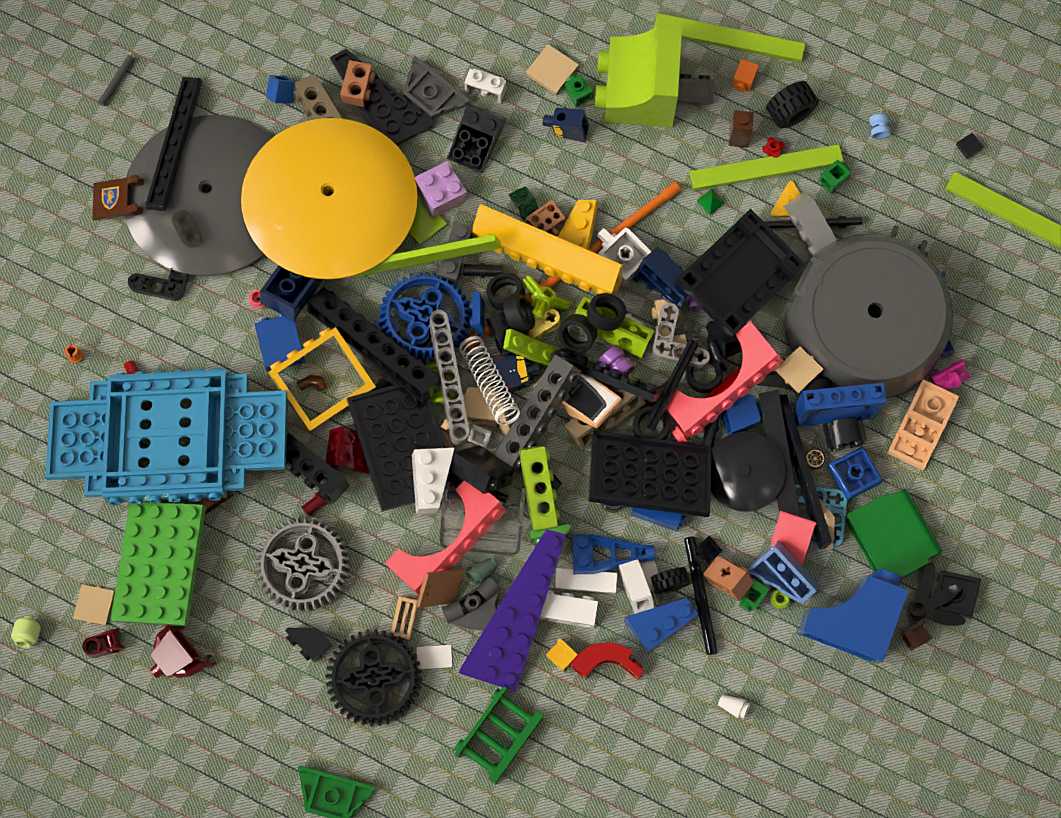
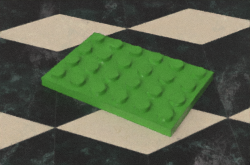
M141 502L140 504L129 503L111 621L188 627L206 506Z

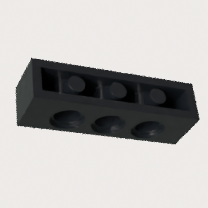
M287 434L286 465L290 467L289 471L295 477L301 476L305 479L303 482L310 489L316 488L319 491L317 494L323 500L327 501L329 499L335 503L350 487L346 478L293 435ZM300 455L297 460L293 461V458L295 456ZM314 467L312 471L306 472L308 468ZM328 478L325 483L321 484L323 479Z

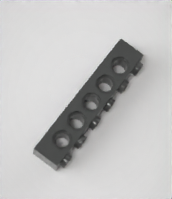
M555 355L522 408L519 417L514 421L494 455L513 467L515 472L519 473L522 467L519 451L515 452L518 446H520V449L537 446L541 436L546 433L550 421L557 415L559 406L568 397L570 388L577 382L581 370ZM562 377L561 382L557 384L558 379ZM551 394L550 400L547 401V397ZM541 411L540 416L536 419L537 414ZM530 429V433L526 436L527 430Z

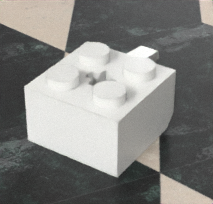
M626 227L618 235L615 233L611 235L604 228L597 235L603 242L601 244L603 249L598 255L622 265L623 285L635 275L642 259L651 253ZM628 254V257H627V258H626V257H625V258H622V257H621V255Z

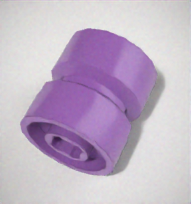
M618 345L607 350L598 360L600 363L605 364V367L620 370L626 376L635 368V365L628 357L624 358L625 353Z

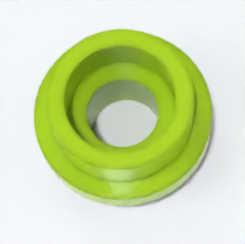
M776 589L772 592L770 601L775 608L784 609L790 604L791 598L781 593L779 589ZM782 596L784 598V602H778L777 597Z

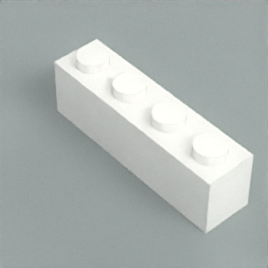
M548 590L539 620L594 629L598 601H594V598L589 596H582V599L574 598V595L570 593L556 595L554 591Z

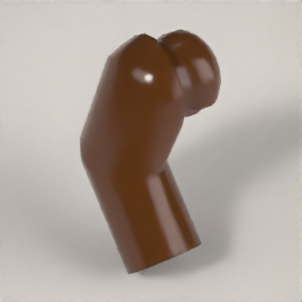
M309 375L296 382L301 391L311 385L316 386L319 391L327 386L325 379L322 376Z

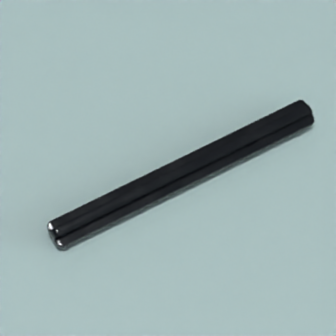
M693 536L684 539L688 563L698 555L694 550L697 545ZM689 564L706 654L715 655L718 650L701 565L699 564L694 569Z

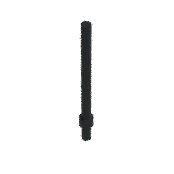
M838 216V218L825 219L829 226H838V228H846L848 225H862V217L847 218L846 216ZM791 220L764 221L771 229L797 228Z

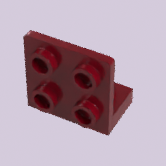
M341 426L330 430L325 462L333 469L341 467L369 474L356 430Z

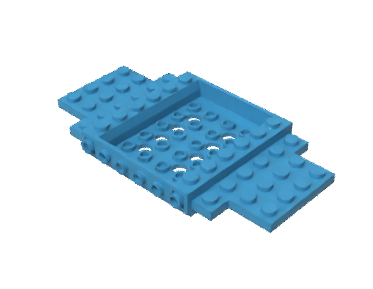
M214 368L213 370L194 369L193 371L175 370L174 372L155 371L154 373L136 372L135 374L116 373L115 375H109L107 381H90L89 400L50 402L45 478L47 480L85 479L84 496L86 498L103 497L110 505H120L121 502L140 504L141 501L160 503L163 500L176 503L185 499L197 502L207 498L212 501H218L221 498H227V491L245 490L246 471L286 469L287 391L248 392L249 376L247 374H229L227 369ZM185 399L192 401V405L188 409L181 407V403ZM146 401L152 402V408L148 411L142 410V404ZM184 418L191 419L190 426L182 428L180 426L181 420ZM144 420L151 421L149 429H141V423ZM183 437L190 438V444L186 447H182L179 444ZM143 439L151 441L150 446L146 449L140 448V442ZM183 456H188L190 459L186 466L179 465V459ZM143 458L150 460V464L146 468L139 467V462Z

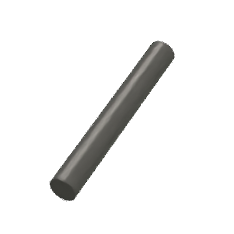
M129 55L126 57L98 101L100 105L105 106L131 66L134 58Z

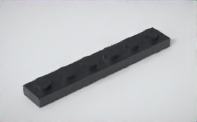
M561 348L551 354V361L557 355L580 369V373L648 401L655 402L663 396L664 391L658 389L656 385L643 383L634 376H626L620 370L609 369L603 363L592 362L586 356L572 354L569 349Z

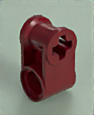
M112 629L86 638L82 644L83 651L90 658H98L124 650V645H121L118 635L120 630ZM90 644H98L96 651L88 652Z

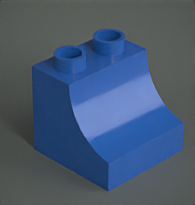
M878 568L877 571H873L872 576L868 575L860 579L853 593L838 606L805 610L797 634L873 663L883 662L909 590L899 587L902 579L901 576Z

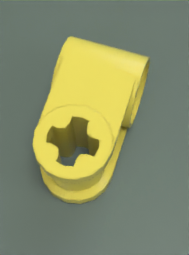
M549 309L542 318H535V327L526 331L527 335L540 340L545 335L558 329L561 324L559 313L555 309ZM551 317V318L554 319L555 321H554V322H551L550 320L548 321V318Z

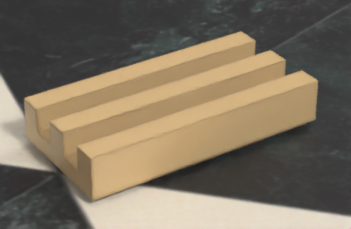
M399 596L391 633H394V637L400 636L401 639L410 641L418 608V600ZM403 601L406 602V605L404 609L399 633H396L397 623ZM410 603H412L414 605L412 609L407 635H405L403 633L406 625Z

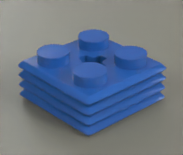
M860 447L828 465L831 475L847 500L879 485L883 480L864 447ZM852 470L859 472L857 477L851 475Z

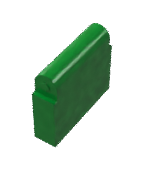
M907 489L898 491L891 496L889 493H886L845 516L847 526L874 571H877L878 568L887 570L901 576L903 579L926 567L930 563L928 560L937 557L943 552Z

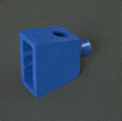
M753 395L740 397L730 409L724 410L721 413L727 434L747 431L756 427L761 422V404H756Z

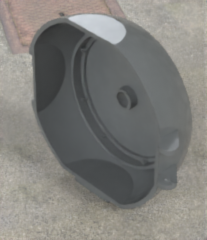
M896 225L893 226L889 236L879 234L853 235L834 241L820 249L816 257H812L805 267L789 299L792 304L785 315L786 332L792 351L794 352L798 347H801L809 356H813V359L823 368V371L817 376L829 378L830 381L841 387L884 383L886 399L913 389L929 376L942 355L953 328V306L948 286L938 268L924 254L928 241L923 240L918 245L919 249L904 241L894 238L898 233V226ZM870 305L880 307L881 315L879 318H873L868 314V307Z

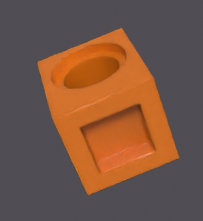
M741 59L734 75L732 86L738 91L750 92L759 65Z

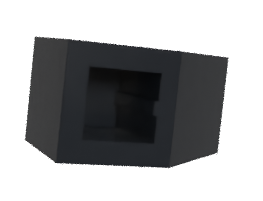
M287 628L285 630L288 634L286 639L293 646L297 644L302 649L300 654L307 661L311 659L315 663L332 647L331 642L317 628Z

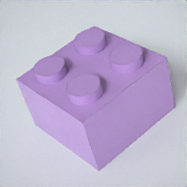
M448 161L415 177L417 195L431 218L466 200L467 191Z

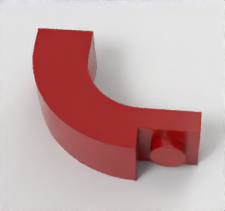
M609 642L587 647L570 663V667L585 680L597 666L604 663H614L621 666L637 680L644 673L642 670L643 666L635 659L631 661L629 659L633 651L620 644Z

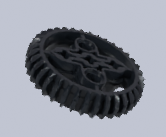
M377 629L374 630L373 636H371L370 630H366L367 636L363 637L362 632H358L359 639L351 635V643L347 639L344 640L345 648L342 645H338L341 651L340 654L337 651L333 652L337 659H329V662L334 664V666H327L326 668L332 674L325 675L327 679H332V681L326 682L327 687H333L327 691L328 695L335 694L330 698L331 702L338 700L339 702L334 707L336 709L343 707L340 714L344 715L348 711L349 713L346 718L350 720L354 715V723L356 724L361 718L363 726L366 725L367 720H370L369 724L371 727L374 726V720H377L378 726H382V719H385L387 725L390 724L388 718L391 716L394 721H397L395 714L399 713L403 717V708L406 711H410L407 703L415 704L411 697H419V694L414 689L421 690V685L416 684V682L422 681V677L416 676L422 673V669H415V667L420 665V661L413 662L417 658V654L409 655L413 648L405 649L408 644L406 641L400 645V636L394 641V633H390L387 638L386 631L383 630L381 636H378ZM373 643H383L396 649L406 660L409 669L406 670L399 663L385 664L381 649L373 645ZM367 644L359 654L360 667L347 670L339 680V669L345 657L356 647ZM369 653L377 655V659L374 662L366 661V656ZM396 670L397 674H400L397 675V679L395 680L392 678V676H389L392 675V671ZM373 673H375L376 676L379 677L376 678V682H372V680L369 679L372 677ZM353 676H355L356 679L359 680L355 682L356 685H352L351 682H348L352 680ZM409 676V687L403 699L392 709L381 712L389 702L388 688L401 686L405 682L406 677ZM364 685H369L371 689L368 691L367 687ZM343 686L349 693L363 692L365 704L369 709L374 710L375 713H364L353 708L344 699L339 687ZM373 694H381L382 700L379 703H373L371 701Z

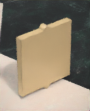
M798 347L775 371L785 380V384H789L799 394L823 371V368L813 359V356H809L801 347Z
M82 584L73 619L87 622L89 625L94 623L106 626L115 591L103 589L100 586L93 587Z

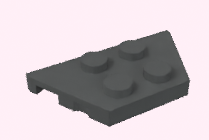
M413 57L407 82L404 86L403 96L432 119L467 106L470 103V99L418 57Z

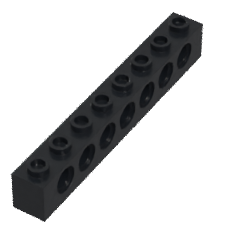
M323 287L307 300L308 313L327 328L329 327L332 330L336 327L346 343L423 404L439 390L440 378L436 372L430 371L421 360L411 356L407 349L397 345L390 336L383 334L376 325H372L362 314L355 312L347 302L341 301L333 291Z

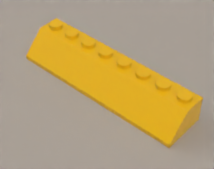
M480 204L472 229L473 238L495 234L501 242V248L493 250L496 253L507 254L511 259L523 261L533 269L539 268L549 276L555 275L565 283L576 284L586 292L592 291L596 294L608 293L616 295L623 282L621 264Z

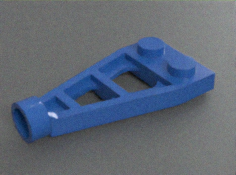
M572 534L573 574H597L618 569L619 565L634 560H639V563L654 561V545H640L593 534ZM596 546L608 548L611 552L610 559L602 562L594 561L593 548ZM615 549H628L631 552V557L629 559L617 560Z

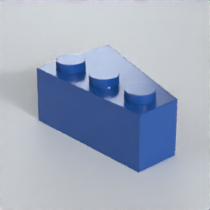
M684 598L627 616L624 622L649 654L694 621L699 614L688 599Z

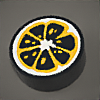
M811 449L806 454L810 469L817 470L823 466L825 455L821 450Z

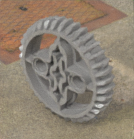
M307 517L304 518L303 523H301L300 518H296L295 524L289 519L288 526L281 522L282 529L279 530L275 526L274 530L276 533L273 534L269 531L270 539L265 537L262 539L266 545L260 544L259 549L263 552H256V556L261 558L255 560L256 565H261L255 568V572L261 573L256 576V579L263 580L259 583V586L261 588L266 587L263 593H270L268 596L269 600L276 597L274 601L276 605L282 601L281 607L283 609L289 604L290 611H293L294 607L297 606V611L301 612L302 606H304L305 611L309 612L310 605H312L314 610H317V603L324 607L323 601L325 599L328 603L332 602L329 597L330 595L335 598L338 597L335 590L337 589L342 592L343 588L339 585L340 583L346 585L347 581L342 577H349V573L344 571L350 569V565L345 564V562L350 561V557L344 556L349 551L348 549H342L346 546L345 542L338 543L341 541L342 536H335L337 533L335 529L329 532L331 528L329 524L323 528V521L316 525V519L314 518L311 520V523H308ZM294 531H308V533L298 537L294 550L280 548L270 554L273 546L283 536ZM315 532L324 536L333 545L338 558L337 569L334 568L333 562L329 558L318 555L320 543L314 535ZM311 541L313 545L310 549L302 548L303 543ZM283 556H285L287 561H283V564H281L279 559H283ZM268 560L271 561L275 570L287 573L285 586L291 597L282 594L272 584L268 575ZM305 561L307 566L303 565V567L300 568L298 563L302 564V562ZM322 565H325L327 570H323L320 573L318 568H322ZM291 568L295 569L297 573H293ZM335 575L332 584L321 594L308 599H297L298 596L304 595L308 591L312 579L326 581ZM295 580L303 581L300 588L292 587Z

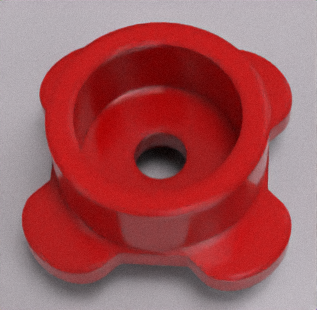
M769 137L767 144L762 147V151L769 157L777 158L780 156L781 149H784L785 144L776 141L773 137Z

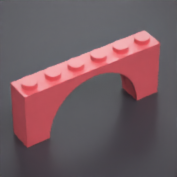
M751 321L735 333L742 347L743 361L738 377L727 390L710 398H693L681 393L676 388L666 409L691 438L700 434L706 425L714 422L724 410L730 409L736 400L748 394L754 385L761 383L766 375L778 369L784 361Z
M463 481L455 491L463 500L465 521L455 541L443 551L423 557L412 556L398 549L385 564L420 596L422 583L427 572L451 570L507 511L492 494H483L466 481Z

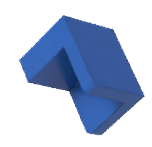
M269 75L266 97L274 103H291L295 81L286 75Z

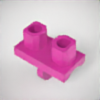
M960 360L956 363H951L940 372L933 373L931 378L934 385L948 391L953 387H960L962 382L970 378V375L966 370L965 362Z

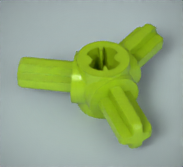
M530 275L523 279V284L532 294L531 305L534 308L532 311L534 318H542L549 309H569L570 301L558 298L551 288L546 286L540 287Z

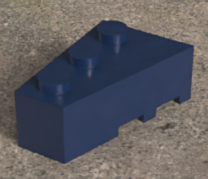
M657 247L642 259L632 279L633 281L643 282L647 285L646 289L650 291L654 289L659 292L662 299L675 304L679 309L692 299L675 282L684 270L666 252Z

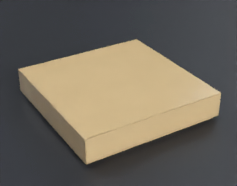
M547 44L528 68L526 75L557 95L567 82L566 79L578 69L579 64Z

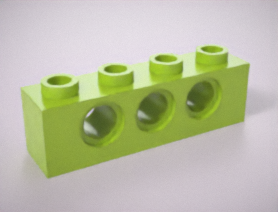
M583 297L575 314L587 317V309L591 300ZM607 307L596 308L605 317H617L616 313ZM627 317L624 318L620 328L614 331H604L597 328V337L613 345H618L621 349L639 358H642L654 334V330Z
M543 445L519 449L531 527L533 530L558 526L557 521L560 520L559 510L555 509L554 506L557 496L555 489L551 488L550 481H554L552 469H548L547 461H550L549 450L545 449ZM535 462H540L542 469L537 473L533 472L532 465ZM539 482H544L545 489L542 492H536L535 486ZM542 502L548 503V509L545 512H540L538 509L539 504Z

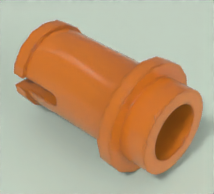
M70 344L66 346L65 353L69 362L79 363L83 358L82 351L74 344H72V347Z

